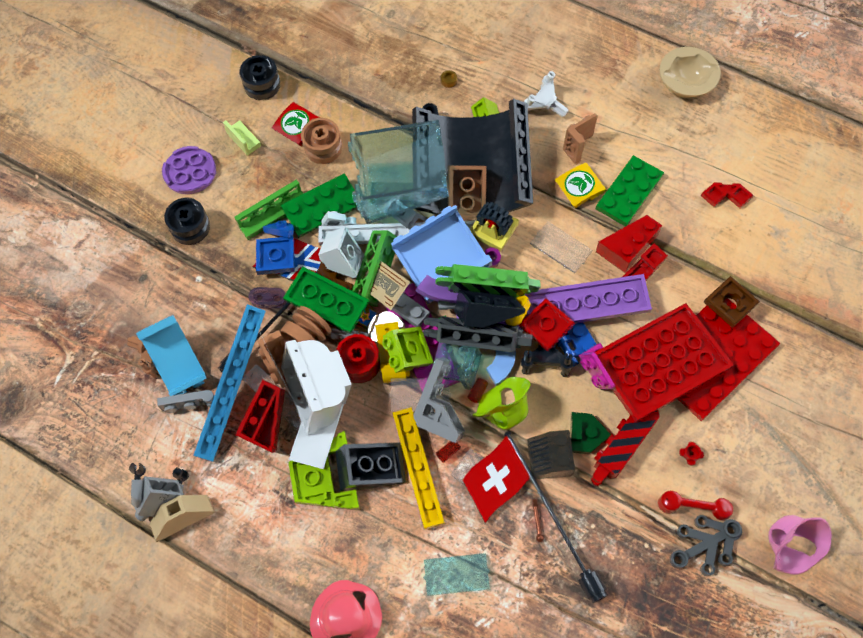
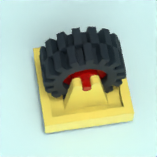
M487 202L477 214V219L470 231L475 239L501 252L518 226L519 219L509 215V212L504 211L505 208H500L498 204L494 205L492 202Z

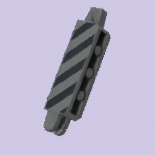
M441 316L440 319L429 317L424 319V324L438 327V330L424 329V336L437 338V341L440 343L514 352L516 348H521V345L531 346L533 336L523 333V330L518 329L519 326L495 323L484 328L476 327V329H469L463 325L459 318Z

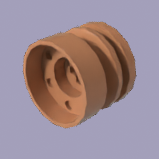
M300 306L297 313H294L292 316L295 323L288 321L279 331L286 342L296 340V342L307 340L323 342L326 339L325 336L332 332L330 326L322 317L305 306Z

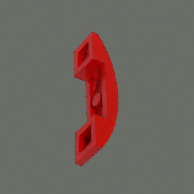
M654 243L622 277L644 274L645 281H647L667 259L668 255Z

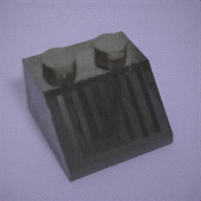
M570 430L550 431L527 439L530 470L535 479L573 476L575 466Z

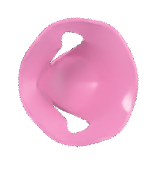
M787 515L777 520L771 526L768 533L769 543L775 553L774 570L788 574H802L824 558L830 550L832 539L831 528L828 522L822 518L804 519L796 515ZM794 536H801L812 541L816 545V551L814 555L809 556L803 552L786 547V544Z

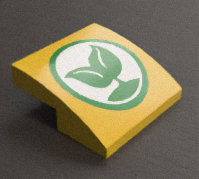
M587 162L572 168L555 179L575 209L587 200L591 199L592 201L606 191V188Z

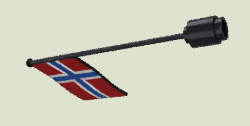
M294 238L295 272L274 274L294 281L302 266L317 273L321 263L318 255L321 248ZM287 302L258 333L255 342L289 307L290 303ZM229 353L220 362V366L218 367V369L221 373L223 372Z

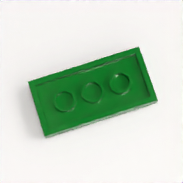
M633 155L598 202L595 209L626 227L661 180L664 172Z
M343 173L282 204L281 208L290 224L293 225L297 237L300 238L322 226V219L328 211L346 214L362 206V202L346 174Z
M303 266L283 297L284 301L298 308L305 306L322 317L325 322L349 334L352 333L369 304V299Z

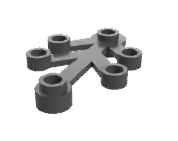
M699 515L694 520L697 528L709 527L720 532L711 535L691 529L688 525L683 524L679 526L677 535L680 538L690 537L702 542L686 551H674L670 555L669 561L674 568L681 569L688 564V559L707 549L705 563L701 566L700 571L704 576H711L715 572L714 561L718 542L725 539L723 553L719 555L718 562L722 566H728L733 561L732 549L734 540L741 537L742 527L739 522L733 519H728L722 523L708 519L705 515ZM699 518L704 520V525L699 524ZM728 527L733 528L734 534L728 532ZM680 529H686L687 535H683ZM722 556H727L729 562L725 563L722 560ZM679 557L681 564H677L674 558ZM705 566H709L711 568L710 573H707L704 570Z

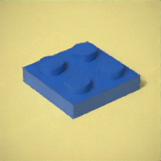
M293 236L290 238L256 239L257 275L295 272Z

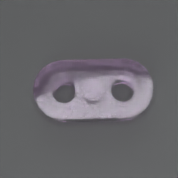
M256 287L250 291L248 296L250 303L254 307L281 308L287 303L283 299L286 293L281 288Z

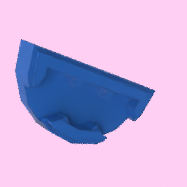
M282 220L263 226V230L268 234L290 238L293 236L294 227L292 224L287 223V221Z

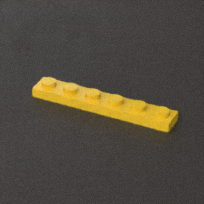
M412 407L392 412L424 530L444 525V519L417 424L413 417Z

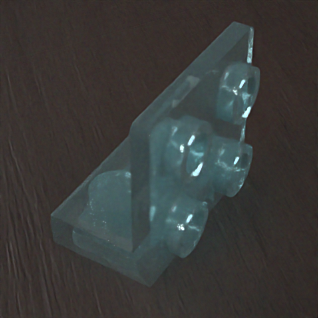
M439 342L434 362L436 358L441 357L451 360L449 363L451 370L448 376H444L443 379L461 381L465 389L472 390L482 354L479 348Z

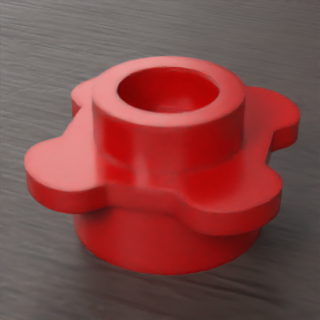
M689 442L685 448H681L679 451L680 456L684 457L690 466L695 465L698 459L704 457V452L701 451L695 442Z

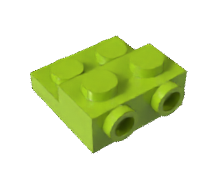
M421 327L391 330L383 335L382 344L388 350L390 356L389 365L394 368L395 373L410 371L414 368L429 366L434 363Z

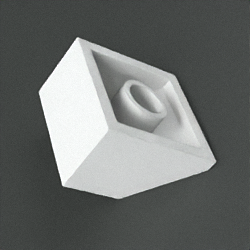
M346 226L327 233L318 254L321 262L325 264L327 269L352 278L357 277L364 257V253Z

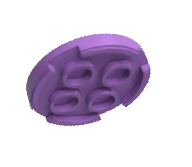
M197 146L179 148L172 152L173 154L163 163L162 176L165 183L171 190L180 194H194L204 190L212 183L216 175V164L212 155Z

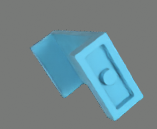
M174 314L136 333L164 381L170 396L185 394L187 388L191 386L196 388L205 383L204 380L207 376Z

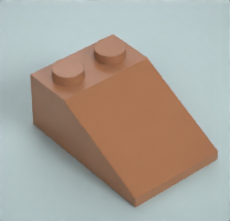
M448 165V206L453 207L456 205L457 211L464 221L476 220L477 214L483 205L486 204V166Z

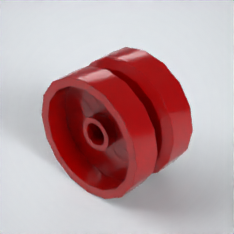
M353 334L345 337L337 346L336 351L339 352L350 382L362 384L372 380L377 375L380 369L379 350L376 343L370 337L363 334Z

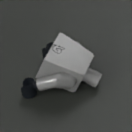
M134 463L130 464L129 471L134 474V479H132L131 504L135 507V517L139 521H145L149 516L154 517L162 504L180 495H184V485L182 483L189 477V473L186 470L178 467L173 470L172 475L177 480L146 476L141 479V476L146 472L145 466L139 463V468L136 471L137 466Z

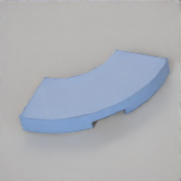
M516 349L514 352L495 350L496 357L493 363L486 368L495 386L502 383L511 373L515 362Z

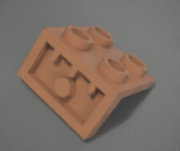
M596 113L584 117L582 121L576 124H571L566 130L563 151L574 164L581 161L585 140L593 136L598 117Z

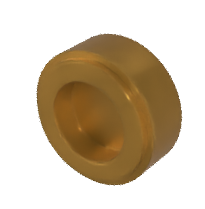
M447 70L441 74V84L444 87L451 88L457 84V74L454 71Z

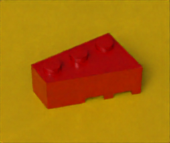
M645 215L598 241L596 253L626 273L657 238L662 225L650 216Z
M262 379L235 435L271 453H277L285 389Z

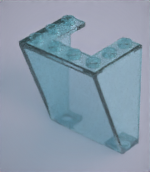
M439 120L350 134L351 141H348L349 152H352L353 161L356 163L357 170L359 169V175H357L358 184H355V191L352 192V196L357 210L360 211L361 218H364L367 224L449 197Z

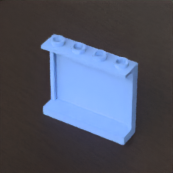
M456 205L446 207L438 216L429 217L423 225L414 226L409 230L408 234L396 237L393 243H391L393 251L416 287L420 285L426 275L434 279L448 277L435 273V268L438 266L452 267L453 264L487 268L492 266V259L489 255L485 254L457 211ZM422 295L427 304L434 301Z

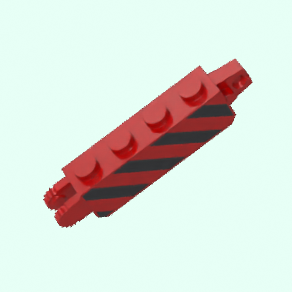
M658 410L636 423L631 416L627 420L624 418L617 426V429H619L618 433L610 435L605 443L608 445L604 451L600 449L594 458L596 460L594 465L596 470L592 475L591 484L600 486L606 477L610 479L618 477L659 419L660 414Z

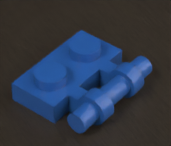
M583 322L575 323L566 333L567 335L563 336L556 343L558 347H561L564 354L568 353V356L569 353L572 354L573 367L579 364L576 358L580 354L596 345ZM571 342L575 350H571L568 343Z

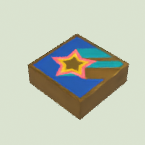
M366 307L357 324L368 330L370 321L378 313Z

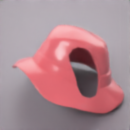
M339 580L332 583L318 596L313 605L310 618L312 637L330 638L335 635L352 634L349 638H376L382 623V611L377 595L369 587L350 580ZM353 592L366 594V598L363 601L364 610L352 594Z

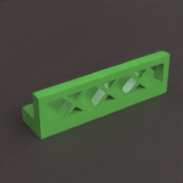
M297 180L291 182L234 217L239 229L247 240L263 232V226L286 218L281 205L303 194Z
M388 230L372 231L352 290L358 294L359 290L363 287L361 296L369 299V305L372 307H378L379 301L370 294L377 270L380 268V261L391 267L395 255L391 243H393L397 236ZM377 236H380L379 241L375 244ZM369 270L368 275L364 278L365 273Z

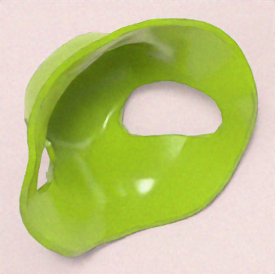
M521 377L507 378L481 397L477 412L472 416L485 417L502 430H509L515 427L527 417L529 412L527 392L530 388V381ZM505 388H510L513 391L515 401L507 405H501V391Z

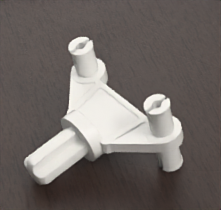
M553 71L544 76L540 86L541 89L536 96L530 95L524 102L527 103L528 111L541 108L549 110L550 108L559 116L564 117L568 109L556 100L558 97L555 96L553 81L555 73Z

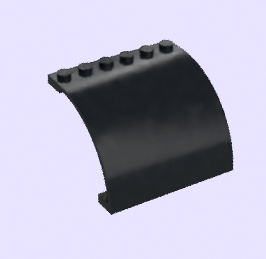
M513 98L509 101V110L488 116L466 118L432 114L429 110L419 107L412 109L415 210L439 215L443 209L448 207V165L486 166V203L498 204L500 208L503 207L505 208L504 211L508 212L533 204L527 103Z

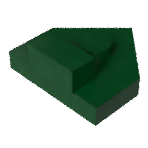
M571 413L570 453L590 454L610 437L611 434L593 414Z

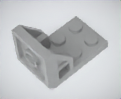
M444 357L436 358L413 417L418 427L456 443L463 438L465 430L451 403L436 397L443 390L444 384H442L444 376L447 377L451 370V365H449L451 360Z

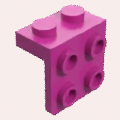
M598 343L579 355L581 358L580 363L586 371H589L592 376L590 378L591 382L596 388L612 389L615 385L598 356L594 353L603 348L602 344Z

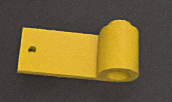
M398 321L375 325L383 384L407 380L406 376H410V371L395 373L394 368L389 365L390 356L388 350L382 344L383 335L391 330L399 329Z

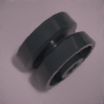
M255 55L243 61L239 69V75L244 90L250 98L266 100L278 93L281 82L277 66L270 57Z
M187 197L173 201L166 208L164 220L177 242L185 245L197 244L208 235L210 221L199 201Z

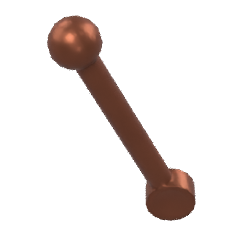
M532 499L537 530L536 540L537 542H543L544 536L541 534L537 499Z

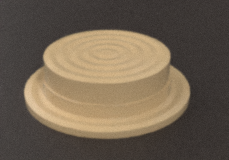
M680 47L670 51L662 59L659 69L660 77L666 88L674 95L686 99L710 93L718 85L721 76V70L716 59L708 52L695 47Z

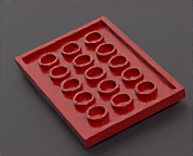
M729 298L723 301V303L725 302L727 306L731 307L730 309H736L737 305ZM707 305L696 316L734 366L677 399L701 422L780 345L778 340L750 316L746 315L732 328Z
M687 303L594 352L615 385L612 388L613 392L635 423L734 366Z

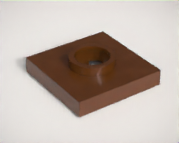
M730 276L704 300V303L733 328L760 301ZM728 298L735 300L737 304L736 309H730L731 307L727 306L723 301Z

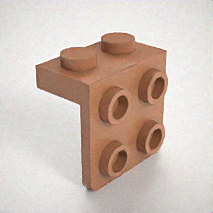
M277 330L257 341L260 346L258 352L276 385L279 383L284 388L286 386L275 364L277 365L283 360L285 342L281 333Z

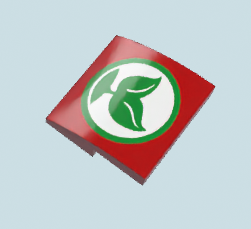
M292 102L275 121L272 129L302 146L301 132L303 127L309 121L320 117Z

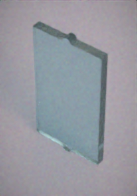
M486 553L424 560L425 575L423 579L426 580L427 596L490 589L488 576L490 570L487 568Z

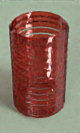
M477 378L467 398L472 402L479 403L488 386V382L483 378Z
M449 441L436 452V456L444 463L459 451L461 446L458 442Z

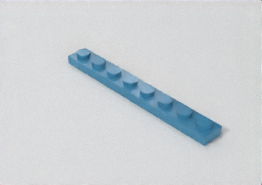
M248 304L245 307L193 456L214 461L265 315V310Z

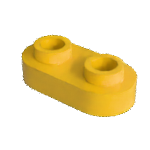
M527 296L516 298L526 309L525 314L505 320L507 325L517 326L522 322L531 306Z

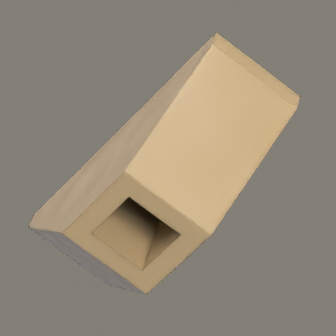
M180 495L162 504L150 523L155 541L158 542L213 514L214 510L208 495Z

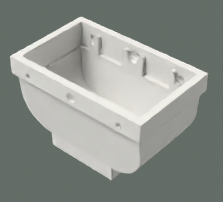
M293 340L286 342L281 369L296 404L295 406L305 433L310 435L316 433L317 429L330 426L337 420L342 404H346L352 384L338 351L330 352L323 343L315 340L302 342Z

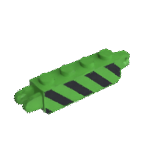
M453 264L452 267L438 266L435 268L437 275L448 276L445 278L438 277L436 285L448 287V290L453 293H458L459 290L508 295L517 298L530 294V292H538L541 288L540 280L530 279L528 272L459 264Z

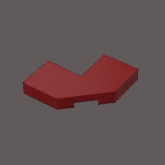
M714 182L701 194V197L713 207L727 197L738 208L743 207L754 196L740 183H732L731 185Z

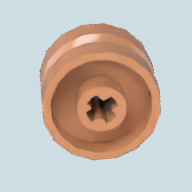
M316 118L305 124L301 132V139L307 158L317 164H327L336 160L342 152V141L338 125L327 118Z

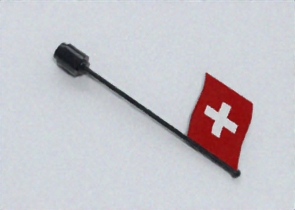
M506 431L504 433L505 438L489 455L474 465L462 480L483 521L486 524L493 513L514 497L526 482L531 479L583 572L580 574L581 579L578 582L588 600L591 599L593 604L608 596L607 588L597 570L592 572L591 569L586 570L513 441L512 433Z

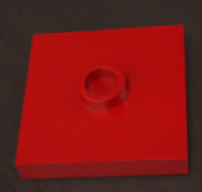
M545 298L519 324V327L527 334H531L538 344L549 351L575 325V322Z

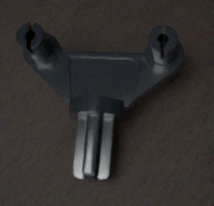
M539 344L538 348L533 352L529 351V354L528 350L524 352V357L521 360L522 373L525 374L527 371V374H529L533 364L560 366L562 369L561 375L564 377L566 373V377H568L569 371L573 367V356L570 353L569 356L568 353L563 355L556 349L555 345L547 351Z

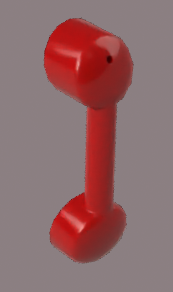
M670 490L664 492L658 499L659 509L667 514L676 512L681 506L711 510L713 516L720 521L727 520L733 514V506L725 498H719L714 502L682 498L679 493Z

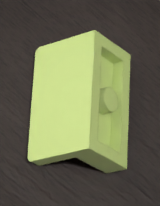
M226 120L223 122L226 133L247 156L261 147L259 140L240 120L232 126Z

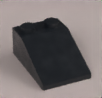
M467 290L458 291L454 310L463 325L469 329H476V327L484 328L525 314L526 311L514 296Z
M400 443L344 444L335 451L340 491L363 490L406 482Z

